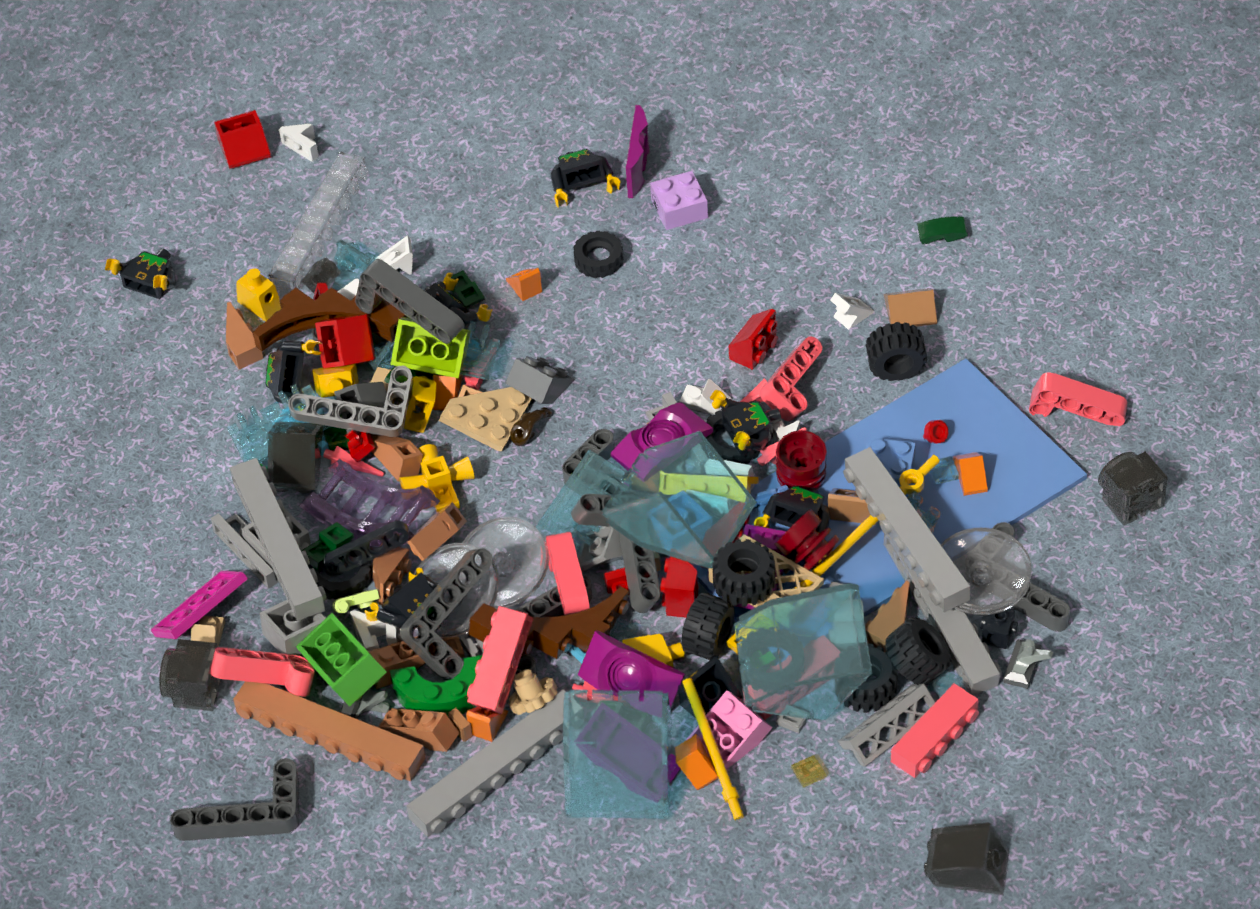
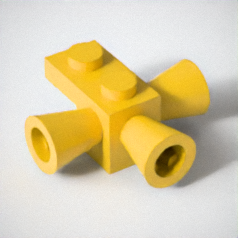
M426 444L418 449L423 454L421 461L422 475L399 477L405 499L407 500L427 489L436 513L452 502L459 509L460 503L452 486V481L475 479L468 456L447 466L444 457L438 456V449L435 445Z

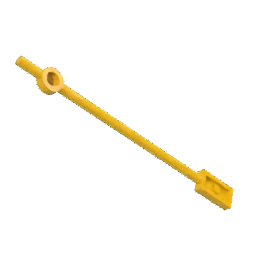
M932 455L918 470L909 469L900 475L899 488L904 495L918 494L923 490L924 477L940 462L936 455ZM870 515L812 573L821 577L879 521L877 517ZM802 580L799 583L800 588L810 587L813 582ZM798 595L785 596V600L790 603H794L799 598ZM759 610L727 640V646L738 654L739 647H742V641L748 639L749 634L757 633L759 629L766 628V630H771V628L779 629V622Z

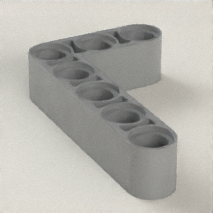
M397 366L392 370L384 408L306 394H295L288 402L290 414L298 421L388 437L399 436L403 432L413 386L412 373L406 366ZM398 376H406L408 380L404 383H399L396 381V378ZM394 398H402L404 400L400 405L391 403ZM302 403L306 405L302 411L294 410L296 404ZM322 407L329 409V412L325 415L317 413ZM343 412L352 413L349 419H342L340 417ZM366 416H374L376 418L372 423L363 421ZM390 420H397L399 422L396 427L386 425Z

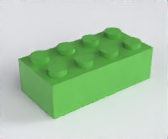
M333 613L296 646L349 707L355 701H358L373 684L379 682L386 673L385 669Z

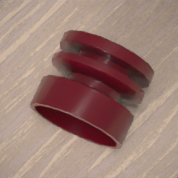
M804 430L793 431L782 437L776 448V476L781 486L787 485L788 488L798 486L807 490L809 488L818 490L826 477L827 451L823 440L818 435Z
M810 509L774 545L784 556L795 550L798 554L793 562L797 564L804 559L805 563L802 567L811 570L816 568L832 553L840 538L834 535L826 541L824 538L830 533L831 529L827 528L818 533L816 529L822 520Z

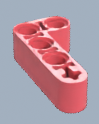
M810 336L803 340L790 353L760 391L762 400L771 409L777 408L781 418L785 421H792L807 408L806 398L794 386L822 352V345L815 337Z
M1048 372L1041 375L1032 389L1029 412L1032 415L1042 414L1044 415L1043 417H1046L1050 414L1053 407L1106 425L1122 426L1125 422L1128 402L1120 395Z
M571 532L546 536L548 565L550 572H553L564 614L578 613L588 609V595Z
M224 647L215 649L210 674L219 679L285 685L291 694L297 696H308L310 694L315 673L308 660L299 655Z

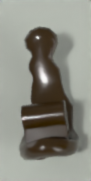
M543 407L540 410L524 414L510 431L512 442L516 446L525 445L535 435L533 432L535 424L543 418L551 417L552 411Z

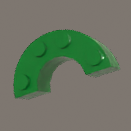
M483 655L464 658V665L460 673L453 679L445 682L424 680L417 673L415 666L390 670L394 693L398 701L407 710L443 712L449 718V712L456 708L463 715L468 710L476 707L467 702V692L470 684L474 683L476 677L475 667Z

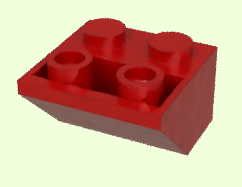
M256 110L214 122L217 139L229 169L271 157Z
M769 309L750 317L728 345L729 360L752 370L758 363L761 364L764 361L766 352L770 348L773 349L778 341V336H776L778 324L776 321V310Z
M368 314L325 319L315 323L318 341L322 343L319 344L323 368L345 366L376 359Z
M672 548L670 558L665 559L664 572H667L666 578L662 577L661 592H663L662 607H666V616L686 618L692 603L699 596L698 573L677 549Z

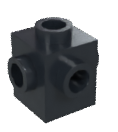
M990 606L988 615L984 614L981 620L980 629H983L982 643L985 642L990 646L1007 649L1010 636L1015 637L1018 622H1014L1015 611L1003 607Z

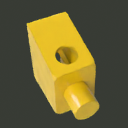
M258 269L248 270L236 282L237 302L265 322L281 309L280 298L274 283L261 275Z
M356 363L331 368L312 369L316 393L323 398L335 396V391L359 384Z
M425 376L413 377V386L404 429L424 433L435 403V381L429 380ZM416 405L421 408L420 413L413 412Z
M661 634L622 640V643L673 667V660L684 657L681 643L667 646Z

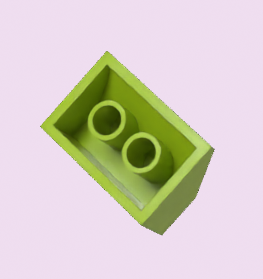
M402 317L398 320L390 365L406 366L409 369L459 378L467 354L471 330L462 329L449 344H446L410 318Z

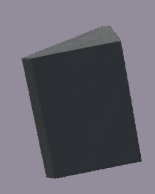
M714 656L688 677L692 678L705 715L709 713L727 690L739 699L742 698V695L717 656ZM681 683L678 685L679 705L695 717L684 685Z

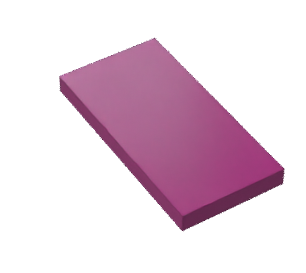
M220 571L156 624L151 632L158 638L177 639L248 578L243 572Z

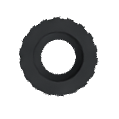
M607 231L588 232L586 235H582L579 240L577 239L573 247L575 266L581 274L583 273L587 277L604 278L608 275L611 276L623 264L622 243H620L619 238ZM596 248L607 249L610 253L609 257L604 260H591L587 255L590 250Z

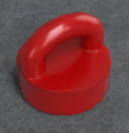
M941 420L929 421L925 425L923 438L934 444L944 442L949 434L947 424Z

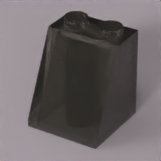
M276 422L268 432V483L273 482L277 492L298 489L300 493H310L317 488L320 477L323 425Z
M990 822L931 829V836L927 842L928 856L927 862L924 863V873L934 886L1004 895L1009 849Z

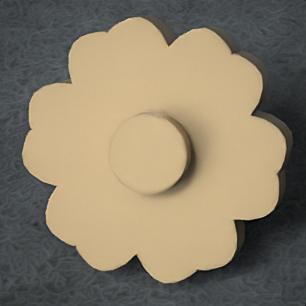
M531 670L521 671L514 676L513 681L515 682L514 688L516 691L509 698V706L512 712L517 715L523 714L526 711L531 713L542 708L545 703L554 698L558 693L556 690L557 686L552 678L546 677L539 680L537 675L532 673Z

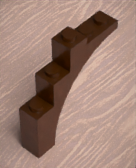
M331 287L316 300H313L298 288H294L280 300L281 309L253 331L255 346L259 350L264 351L275 342L287 336L316 328V322L367 313L361 311L356 305V295L350 301ZM383 300L368 314L371 333L377 334L390 342L395 341L398 320L402 317L406 318V315L386 300Z
M620 587L609 598L594 607L578 613L559 617H532L533 621L521 658L524 654H529L533 647L555 659H558L563 652H568L572 645L587 652L594 632L598 630L610 636V630L614 627L616 619L627 612L630 602H628L629 591ZM483 603L470 617L469 635L484 643L486 636L490 635L492 616L498 609Z

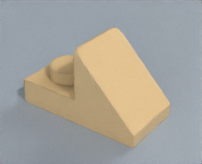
M203 616L198 621V624L192 625L191 660L208 661L211 650L219 647L225 624L224 617Z

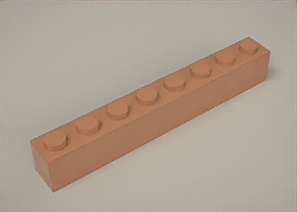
M245 681L233 699L236 712L244 719L252 718L267 728L272 726L280 729L287 736H298L307 744H318L330 753L336 754L338 752L345 755L352 762L360 761L368 764L375 771H386L398 780L406 779L412 781L425 760L424 747L419 743L266 683Z

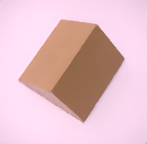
M926 288L884 294L890 324L895 322L903 324L906 322L910 326L915 325L916 327L937 324L933 289Z
M833 488L829 492L828 510L830 520L863 523L871 515L865 500H860L855 490Z

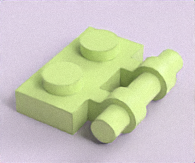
M372 589L336 599L332 604V609L336 613H345L353 605H357L358 609L369 607L374 600L380 599L377 589Z

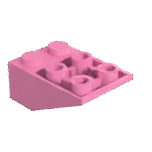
M728 690L706 715L726 770L759 745L772 729L757 713ZM698 725L687 739L697 734L711 759Z

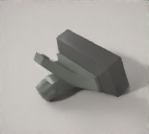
M1017 639L1003 683L1028 689L1037 661L1051 659L1053 652L1051 650H1041V645L1035 644L1031 639L1026 641Z
M369 688L350 707L344 701L340 713L355 719L368 710L386 714L390 704L384 700H386L388 694L386 691L372 692Z

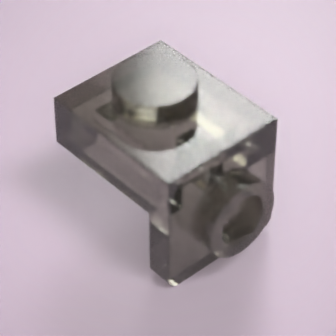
M325 257L313 264L301 282L315 293L317 283H326L328 286L332 279L341 274V271L333 261Z

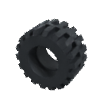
M900 322L888 323L883 327L876 328V331H872L869 334L870 337L867 338L865 345L869 367L875 377H879L881 380L900 381L912 378L913 375L919 374L920 370L925 368V363H927L928 359L924 337L921 330L917 329L915 325L910 326L906 322L903 324Z
M738 539L735 540V543L728 542L725 544L726 547H720L718 554L714 555L712 562L713 586L716 589L717 595L722 596V600L725 602L731 601V605L737 606V604H742V607L750 603L756 605L759 600L762 602L766 600L767 595H771L775 587V560L772 552H769V548L766 546L761 547L760 542L756 541L753 543L750 539H746V541ZM739 571H749V572H752V573H750V574H737L736 572H739Z
M702 592L694 600L682 630L681 641L683 651L708 660L721 654L727 644L734 622V605H731V601L725 602L722 598Z
M911 617L886 638L885 647L893 665L901 675L916 685H928L951 666L952 657L946 641L925 620Z
M858 644L857 648H853V646L847 648V653L843 651L840 654V659L836 660L834 667L835 694H837L840 702L844 700V706L847 708L852 705L853 711L858 712L859 708L864 709V713H869V709L873 708L875 712L880 709V705L884 706L895 698L898 670L889 658L888 652H884V648L880 646L874 648V644H868V646ZM860 674H871L877 678L865 682L854 677Z

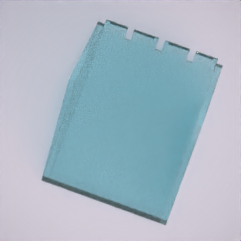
M701 431L645 449L644 454H639L632 464V468L628 470L601 513L608 519L606 521L607 524L636 545L712 569L713 557L715 554H718V549L726 547L725 544L728 542H733L757 502Z
M847 583L771 599L739 616V621L734 624L736 641L738 642V659L741 664L742 685L745 686L743 687L745 706H752L753 712L823 721L872 674L858 584Z
M569 690V692H565L563 700V759L566 818L669 819L672 718L668 693H663V691H644V701H639V691L618 690V701H614L613 690H592V700H587L588 690Z

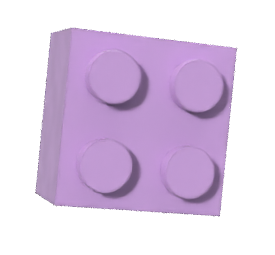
M692 171L650 183L651 200L666 230L708 218L707 199Z

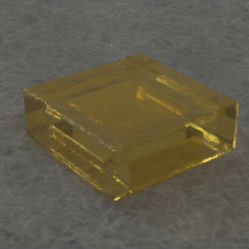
M814 755L791 765L792 771L803 788L826 778L824 770Z

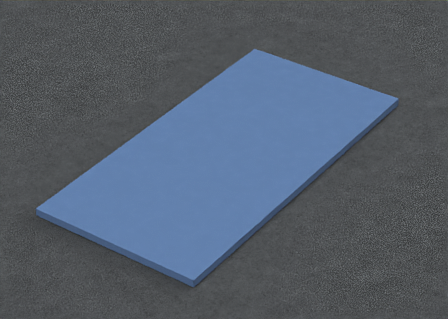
M964 359L824 442L827 451L826 477L818 491L819 494L824 496L823 504L828 507V494L833 488L855 490L853 483H848L843 473V470H845V459L865 450L868 437L916 443L915 470H918L932 455H936L940 462L924 477L923 490L918 494L909 495L907 499L952 562L972 551L994 525L1000 522H1006L1010 525L1017 523L1086 480L1087 473L967 359ZM941 420L947 424L949 434L944 442L934 444L923 438L925 425L929 421ZM977 452L983 455L988 491L964 496L953 462V456ZM776 472L755 484L750 491V495L755 496L756 493L773 488L776 490L777 487H780ZM767 504L747 509L750 512L748 525H754L756 518L763 517L764 514L762 512ZM711 517L712 528L722 519ZM770 519L768 521L770 529L787 531L790 528L770 521ZM830 520L828 528L831 531L824 539L828 541L834 535H837L840 540L836 543L835 549L862 523ZM880 521L870 528L821 576L824 579V584L796 613L795 621L789 627L779 622L780 628L778 630L782 631L784 629L789 631L790 635L794 634L797 636L798 642L803 644L804 649L810 642L817 641L823 636L829 639V630L833 629L832 623H827V609L831 607L825 606V599L831 581L855 586L853 600H862L864 617L890 601L897 587L901 588L905 581L883 544L884 533L880 527ZM702 546L683 555L697 570L698 581L711 595L722 598V596L717 595L713 583L709 582V569L700 567V550ZM802 559V560H801L799 563H797V564L800 565V566H803L804 563H805V560ZM790 570L787 574L783 573L782 576L794 575V572ZM796 582L782 583L783 590L794 589ZM734 606V621L742 627L758 611ZM780 648L762 649L766 655L772 652L778 659L776 666L785 662L790 656L788 652Z

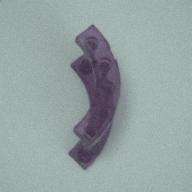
M338 459L329 466L328 470L334 475L318 495L314 492L303 499L299 506L323 524L326 521L331 524L338 522L354 534V539H358L393 521H400L408 509L410 511L403 518L402 522L408 526L409 530L410 525L422 509L431 508L437 505L440 500L435 497L430 489L425 488L423 485L414 489H397L379 484L352 469L348 463ZM342 480L356 489V491L343 508L338 510L328 504L326 500ZM364 495L377 499L378 501L364 519L360 520L349 515ZM387 504L398 507L386 523H373ZM397 531L393 532V534L397 533L398 535H402V533H398ZM409 531V537L406 543H408V541L414 535L411 531ZM373 540L370 542V545L380 546L383 542Z

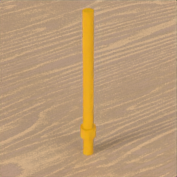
M692 678L685 679L682 683L723 788L722 796L725 803L729 804L734 820L741 819L744 815L738 801L739 794L736 787L732 786Z

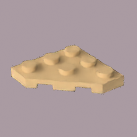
M512 387L453 398L448 402L439 421L502 452L510 438V431L513 425L523 416L532 398Z

